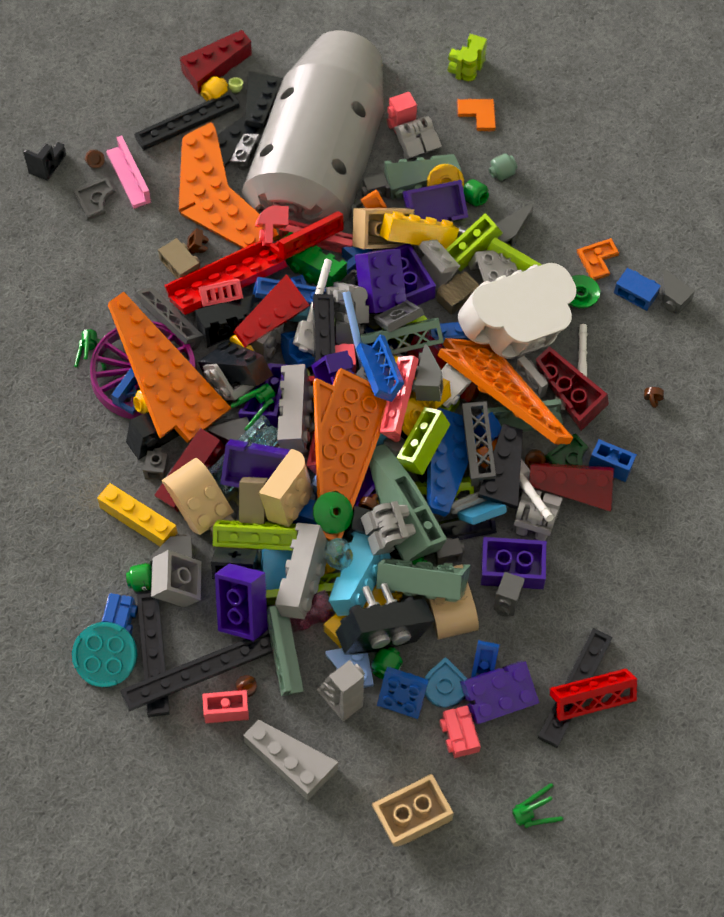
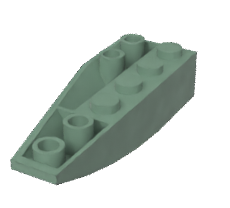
M385 444L376 446L369 466L378 495L379 505L397 501L398 505H407L409 516L403 519L404 523H412L416 531L412 537L405 539L401 544L395 545L402 560L414 561L441 550L447 538L418 487Z

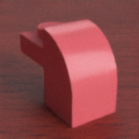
M270 206L259 215L255 227L262 228L259 231V240L262 241V246L270 247L273 243V228L285 229L288 226L289 206Z

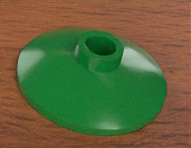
M585 275L571 276L576 286V295L569 305L576 308L593 306L600 297V288L597 282Z
M327 492L315 501L313 518L315 523L320 525L324 532L337 534L345 531L350 526L353 509L351 503L344 495L337 492ZM334 508L338 510V515L333 513Z

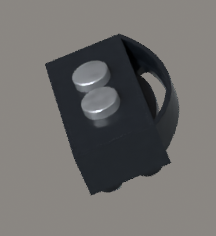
M383 583L380 587L387 603L380 606L379 602L375 601L370 587L364 586L362 590L369 604L368 607L362 608L361 605L351 607L349 609L350 614L341 619V625L335 631L344 654L371 653L379 651L381 648L388 649V647L394 648L417 642L435 621L425 598L416 600L412 596L398 603L397 599L393 598L387 583Z

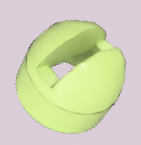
M231 78L228 84L229 90L232 93H239L243 88V81L240 78Z

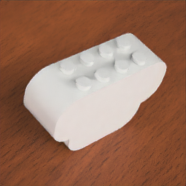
M546 263L540 266L533 265L525 271L518 270L511 276L506 277V275H503L493 282L485 281L480 284L459 310L458 321L463 332L471 341L477 344H489L497 355L506 359H514L551 345L557 335L567 328L572 319L568 304L575 298L576 286L569 272L561 265L555 263Z

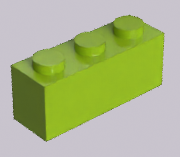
M485 213L446 250L460 265L458 270L461 272L469 265V261L476 252L484 251L494 237L498 238L503 232Z
M424 407L396 457L406 471L420 475L424 474L450 426L442 411Z

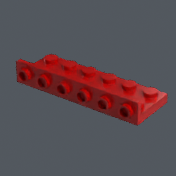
M258 241L166 284L165 289L171 303L186 315L203 307L199 287L239 279L241 288H244L256 282L257 277L265 278L286 268L287 264L284 259L272 252L270 247L262 246V241ZM230 285V286H231V291H232V293H233V292H234L233 285ZM224 286V287H222V288H223L224 297H225V296H227V292H226V288H225V286ZM215 288L216 298L219 299L218 289ZM206 290V291H207V295H208V300L211 301L212 298H211L210 290Z

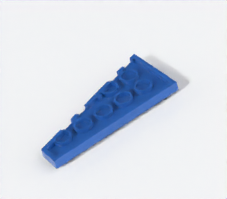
M438 408L437 410L443 412L450 426L427 466V504L432 513L445 517L450 512L468 465L463 415Z

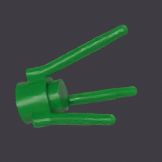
M87 329L82 332V340H79L74 367L79 365L83 347L84 359L87 360L89 350L94 349L100 342V339H97V332L95 330ZM101 363L102 369L106 370L105 363Z
M268 383L240 397L237 402L231 404V408H234L254 397L260 403L265 402L245 427V431H248L268 406L274 403L272 398L276 395Z
M552 783L524 802L515 805L516 808L512 809V813L518 826L524 824V827L528 828L533 825L563 821V817L531 820V818L535 817L533 810L552 801L553 798L550 796L531 806L528 804L554 786Z

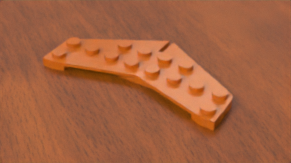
M212 122L185 135L182 139L179 212L187 219L243 249L260 241L259 231L262 228L255 227L256 220L260 214L228 186L217 132ZM273 228L274 242L280 238L275 228Z

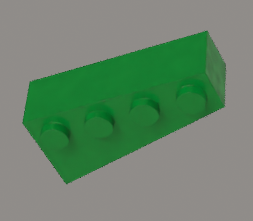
M289 232V233H288L286 236H284L283 238H285V237H287V236H289V235H291V234H293V233H292V232ZM316 245L285 259L286 264L290 266L294 273L299 272L309 284L313 283L316 286L318 285L322 271L321 268L325 259L332 261L325 288L334 287V282H340L347 275L346 261L341 260L339 262L335 260V255L331 253L324 254L321 248Z

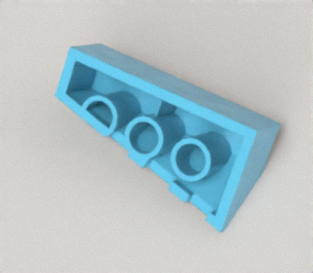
M355 531L351 533L353 539L352 542L347 544L346 551L348 554L346 560L341 562V575L336 577L328 600L337 616H348L350 614L349 609L353 606L361 605L362 608L364 607L367 600L362 588L369 586L372 592L377 584L378 563L383 559H391L390 553L373 556L367 539L369 536Z

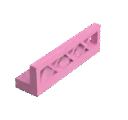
M117 137L118 147L106 152L133 209L151 203L149 189L123 137Z

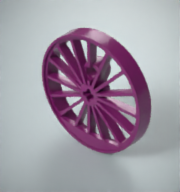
M152 321L168 337L167 339L170 342L173 340L180 346L177 348L179 352H185L189 362L197 370L191 346L184 344L163 323ZM114 328L100 340L92 354L90 363L91 385L98 400L108 410L121 417L133 419L142 414L136 411L132 415L114 405L112 400L104 394V392L118 386L131 368L127 355L112 345L120 339L117 328ZM108 348L127 362L102 357V355ZM99 362L123 367V369L97 372ZM124 375L102 387L97 382V378ZM137 383L136 386H135L136 391L139 390V385H138V383ZM133 396V397L131 398V401H130V402H123V403H125L126 405L132 407V406L134 405V404H133V398H134L135 396Z

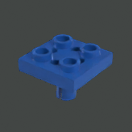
M387 667L377 706L418 719L429 680Z

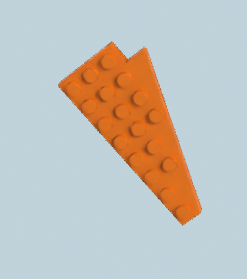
M125 292L109 301L108 308L160 439L172 429H175L189 443L200 428L203 430L207 429L230 411L231 407Z
M445 338L442 345L446 349L441 348L438 356L475 383L479 391L491 395L512 411L516 417L524 420L552 443L557 445L571 443L573 439L571 434L509 362L497 355L489 344H477L471 340Z
M340 368L333 385L318 378L313 382L317 499L324 493L337 492L349 500L353 509L380 436V428L387 400L374 396L369 381ZM334 508L333 513L338 515V510ZM344 531L337 534L324 532L326 539L336 545L340 544Z

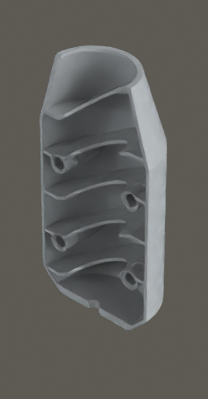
M335 30L326 32L313 43L286 74L279 88L242 189L244 200L259 214L270 206L278 205L289 206L288 220L311 225L337 211L343 214V221L349 220L351 205H354L384 114L383 61L379 50L373 43L349 31Z

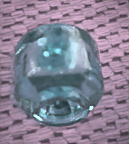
M335 538L326 544L324 555L331 568L340 570L347 568L351 564L353 552L350 544L345 539Z

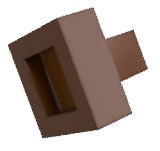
M196 228L188 236L187 247L191 254L195 252L204 253L208 249V247L202 245V243L206 244L209 241L203 235V230Z

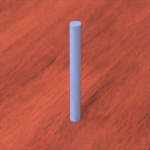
M348 291L342 294L356 350L361 342L351 293ZM356 350L359 367L361 368L363 365Z

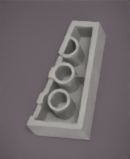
M305 364L281 366L284 381H280L282 399H279L281 416L278 417L277 441L280 448L306 452V445L310 442L308 429L312 427L310 413L314 411L312 398H314L313 386H311Z
M297 523L295 528L298 531L297 539H292L290 547L293 549L292 558L286 561V579L282 578L275 605L281 617L305 619L307 612L311 609L314 594L318 591L321 576L325 573L326 563L331 558L332 548L329 546L320 525Z
M350 660L329 675L316 690L343 722L363 707L365 673L358 664L354 665Z
M258 720L243 735L244 743L307 801L338 770V761L261 720Z

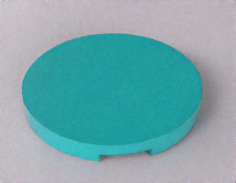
M99 622L90 625L77 636L72 648V661L74 668H76L79 675L87 683L97 687H110L123 682L132 673L137 661V647L132 635L124 627L112 622Z

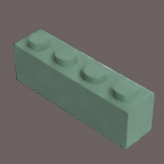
M454 154L432 156L428 160L419 157L415 161L409 162L406 159H400L399 163H392L390 160L385 161L384 174L390 186L391 200L403 199V191L427 187L429 173L440 164H451L462 172Z
M383 559L378 563L376 588L381 589V584L387 583L391 593L398 591L403 592L406 596L420 594L428 599L441 597L449 602H457L465 594L471 565L463 564V568H454L453 563L433 566L431 562L423 561L412 565L411 560Z

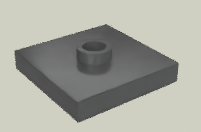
M406 300L374 316V321L383 329L392 332L423 316L424 312L422 308Z

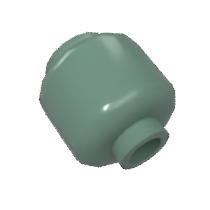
M504 153L491 160L489 172L492 178L496 177L499 181H503L516 173L517 163L512 155L509 156Z

